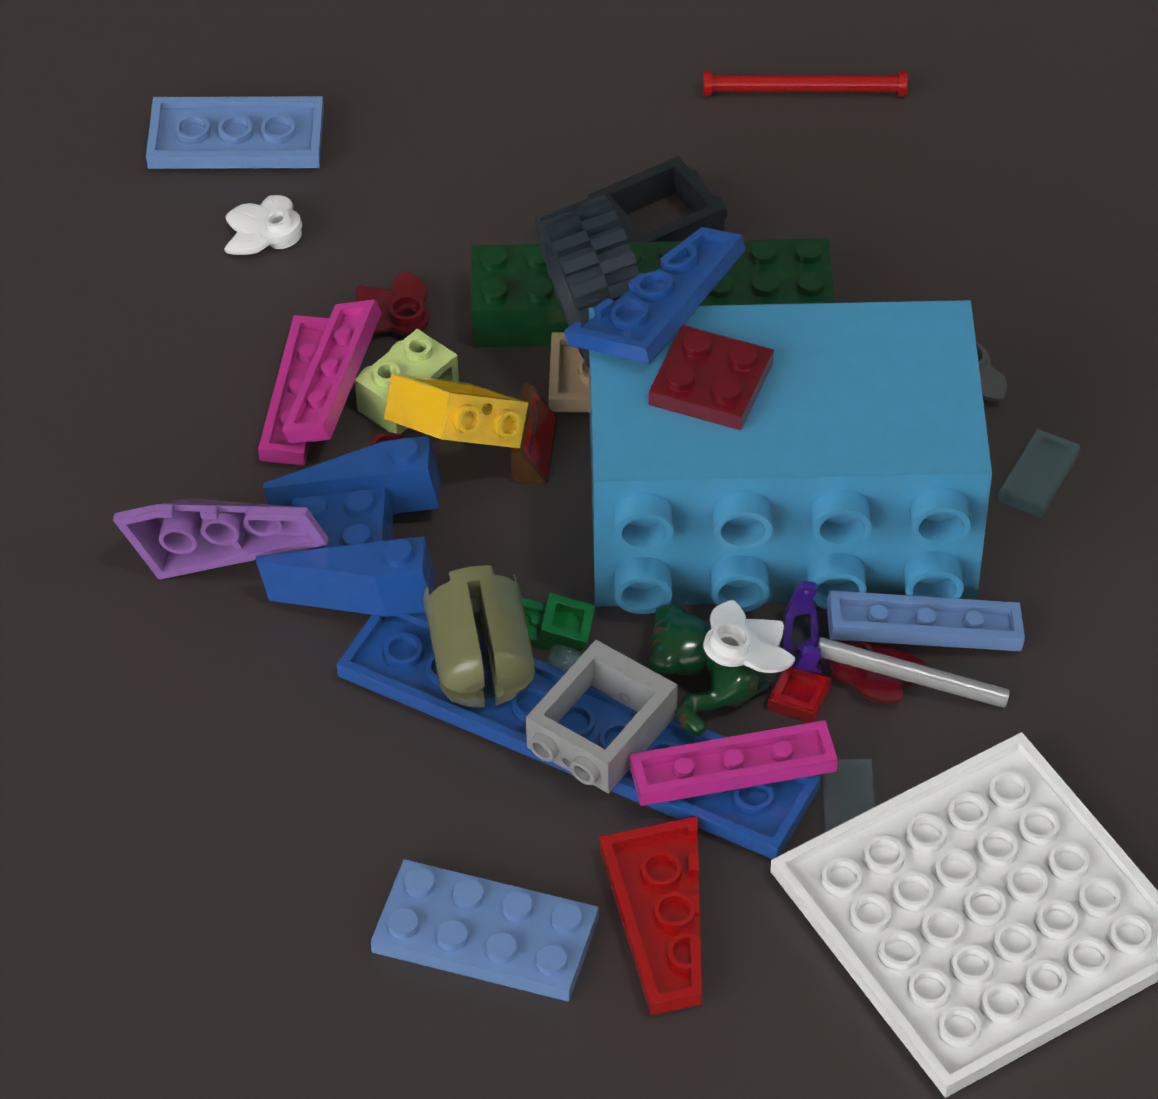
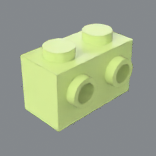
M416 329L404 340L396 342L389 352L372 366H367L360 372L355 379L357 411L387 431L400 435L408 427L383 419L391 374L459 382L457 354L419 329Z

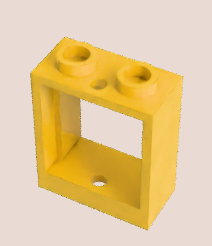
M392 373L383 419L442 440L520 449L528 402L470 383Z

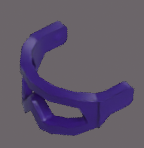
M801 581L784 613V627L780 648L794 656L792 650L795 616L810 614V638L797 645L796 652L799 656L789 668L822 674L821 649L817 647L819 642L818 614L816 602L813 599L817 593V584Z

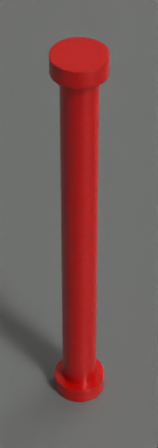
M703 71V96H712V92H897L898 96H907V71H898V75H712V71Z

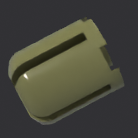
M490 565L469 566L450 571L449 582L437 587L430 595L427 587L423 596L424 610L427 616L440 688L451 702L466 707H485L483 687H485L484 670L477 630H480L492 691L495 695V705L511 701L528 690L535 674V662L522 604L520 586L516 575L513 574V581L508 577L495 575L493 567Z

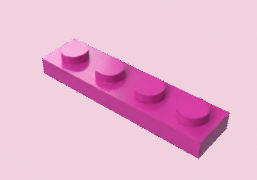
M375 299L335 304L282 430L290 444L331 439L382 314Z
M293 316L258 447L259 461L305 466L311 442L290 444L282 430L329 318Z
M826 720L629 754V767L640 806L837 772L838 758Z

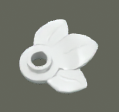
M270 195L264 199L261 205L247 203L229 211L226 215V221L237 233L228 242L224 250L228 254L248 255L260 252L268 245L275 249H284L297 243L302 235L301 228L303 223L300 215L293 211L292 201L285 196Z
M734 600L724 602L713 609L710 615L711 630L707 632L703 642L706 654L713 661L728 667L745 665L764 673L781 672L794 664L795 657L788 651L778 647L783 635V622L777 620L746 619L744 611Z

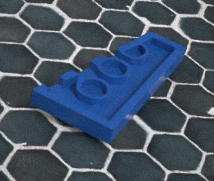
M701 227L661 257L660 268L645 274L640 273L629 281V291L615 302L609 298L605 299L593 308L595 317L584 325L576 321L565 329L564 332L568 346L650 364L745 252L743 235Z

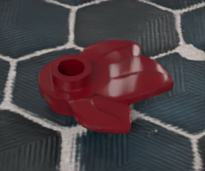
M406 270L400 272L395 278L391 290L362 285L356 287L357 302L375 299L382 312L374 331L375 334L392 331L399 335H410L416 329L423 331L428 326L430 313L428 307L424 304L427 297V289L424 283L412 273Z
M840 641V643L926 666V663L894 648L896 644ZM828 660L829 671L836 679L853 684L863 697L871 701L883 704L899 703L903 700L902 687L912 684L908 681Z

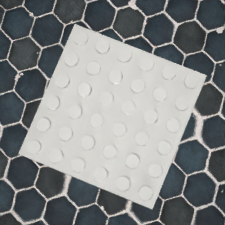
M1022 732L771 860L770 872L945 1098L1158 982L1157 889Z

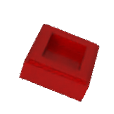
M788 668L781 672L768 699V710L806 723L815 722L830 692L832 678L810 671Z

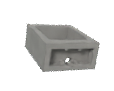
M595 640L526 716L527 748L531 749L541 760L546 762L552 761L568 770L583 784L594 785L609 794L630 770L629 754L645 752L675 718L678 684ZM590 686L638 712L606 749L558 723Z

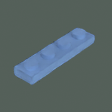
M830 590L826 603L830 640L1021 651L1025 641L1019 602Z

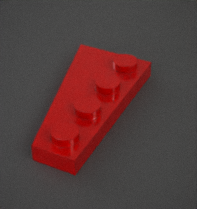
M698 817L600 836L599 849L650 1015L701 1005Z

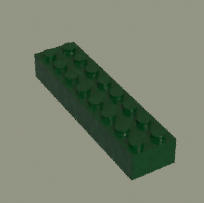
M829 238L744 240L745 252L699 306L835 303ZM683 241L628 242V245L635 255L639 273L645 274L660 268V258ZM541 244L471 245L473 348L551 346L552 332L565 333L564 330L569 327L563 316L560 302L556 298L552 280L549 278L546 268L547 264L540 248Z

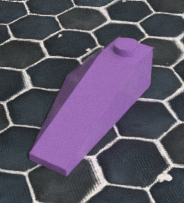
M186 498L118 512L114 514L113 518L115 524L159 580L253 561L259 555L301 551L328 544V536L306 507Z

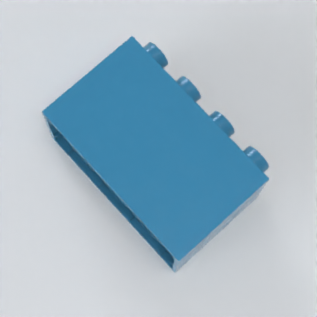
M971 300L698 306L683 325L774 350L773 365L741 431L649 405V390L679 330L650 364L589 350L595 607L619 606L631 613L650 614L655 613L656 608L664 605L716 604L718 606L724 602L734 600L744 612L761 607L764 603H789L801 581L817 584V593L813 599L816 602V606L827 609L826 603L830 590L977 599L992 468ZM589 308V320L595 317L593 308Z

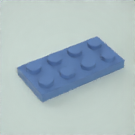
M323 96L153 97L146 151L147 168H320L324 117Z
M403 859L372 936L371 950L372 953L569 1002L599 920V907Z

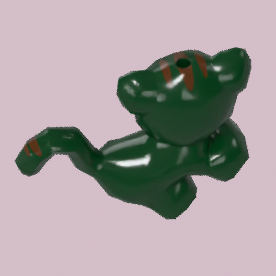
M664 605L656 608V625L652 631L650 644L652 653L648 660L650 670L658 674L676 673L685 676H695L707 671L711 676L710 691L685 695L675 711L683 729L693 737L702 736L706 732L707 727L706 723L695 714L696 711H712L722 706L738 707L749 701L754 695L765 690H771L764 672L756 671L745 665L738 667L722 666L706 654L703 642L711 627L703 618L685 612L681 606Z

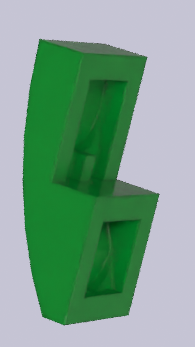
M553 593L548 594L545 604L522 597L532 648L552 650L586 648L595 605Z

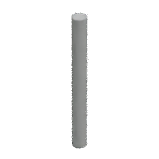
M820 637L817 645L821 649V658L1002 708H1005L1008 702L1010 689L822 637Z

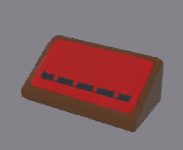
M524 383L521 386L519 400L528 402L520 449L511 448L512 479H514V483L544 485L547 484L549 479L557 415L549 408V404L531 383Z

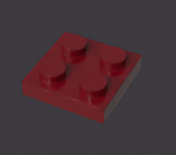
M682 325L649 390V405L741 431L773 365L774 350Z

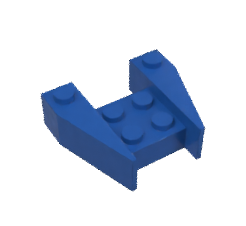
M430 436L383 441L263 483V490L268 505L308 508L328 536V544L326 546L256 556V564L269 601L386 617L425 612L423 604L425 589L428 587L430 595L435 590L436 575L425 537L391 539L393 514L439 509L441 474Z

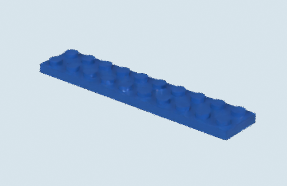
M425 613L388 617L371 615L336 664L338 677L573 775L552 761L546 762L538 758L531 749L527 748L526 716L567 671L534 658L535 674L528 690L513 700L496 706L482 636L478 635L485 687H483L485 707H466L451 702L440 688ZM590 686L558 723L606 749L638 712ZM675 716L646 751L725 738V736L706 729L702 736L693 737L683 729L678 717ZM629 770L611 791L639 803L631 770ZM821 776L803 777L645 806L678 820L697 816L698 828L774 859L781 855L819 791Z

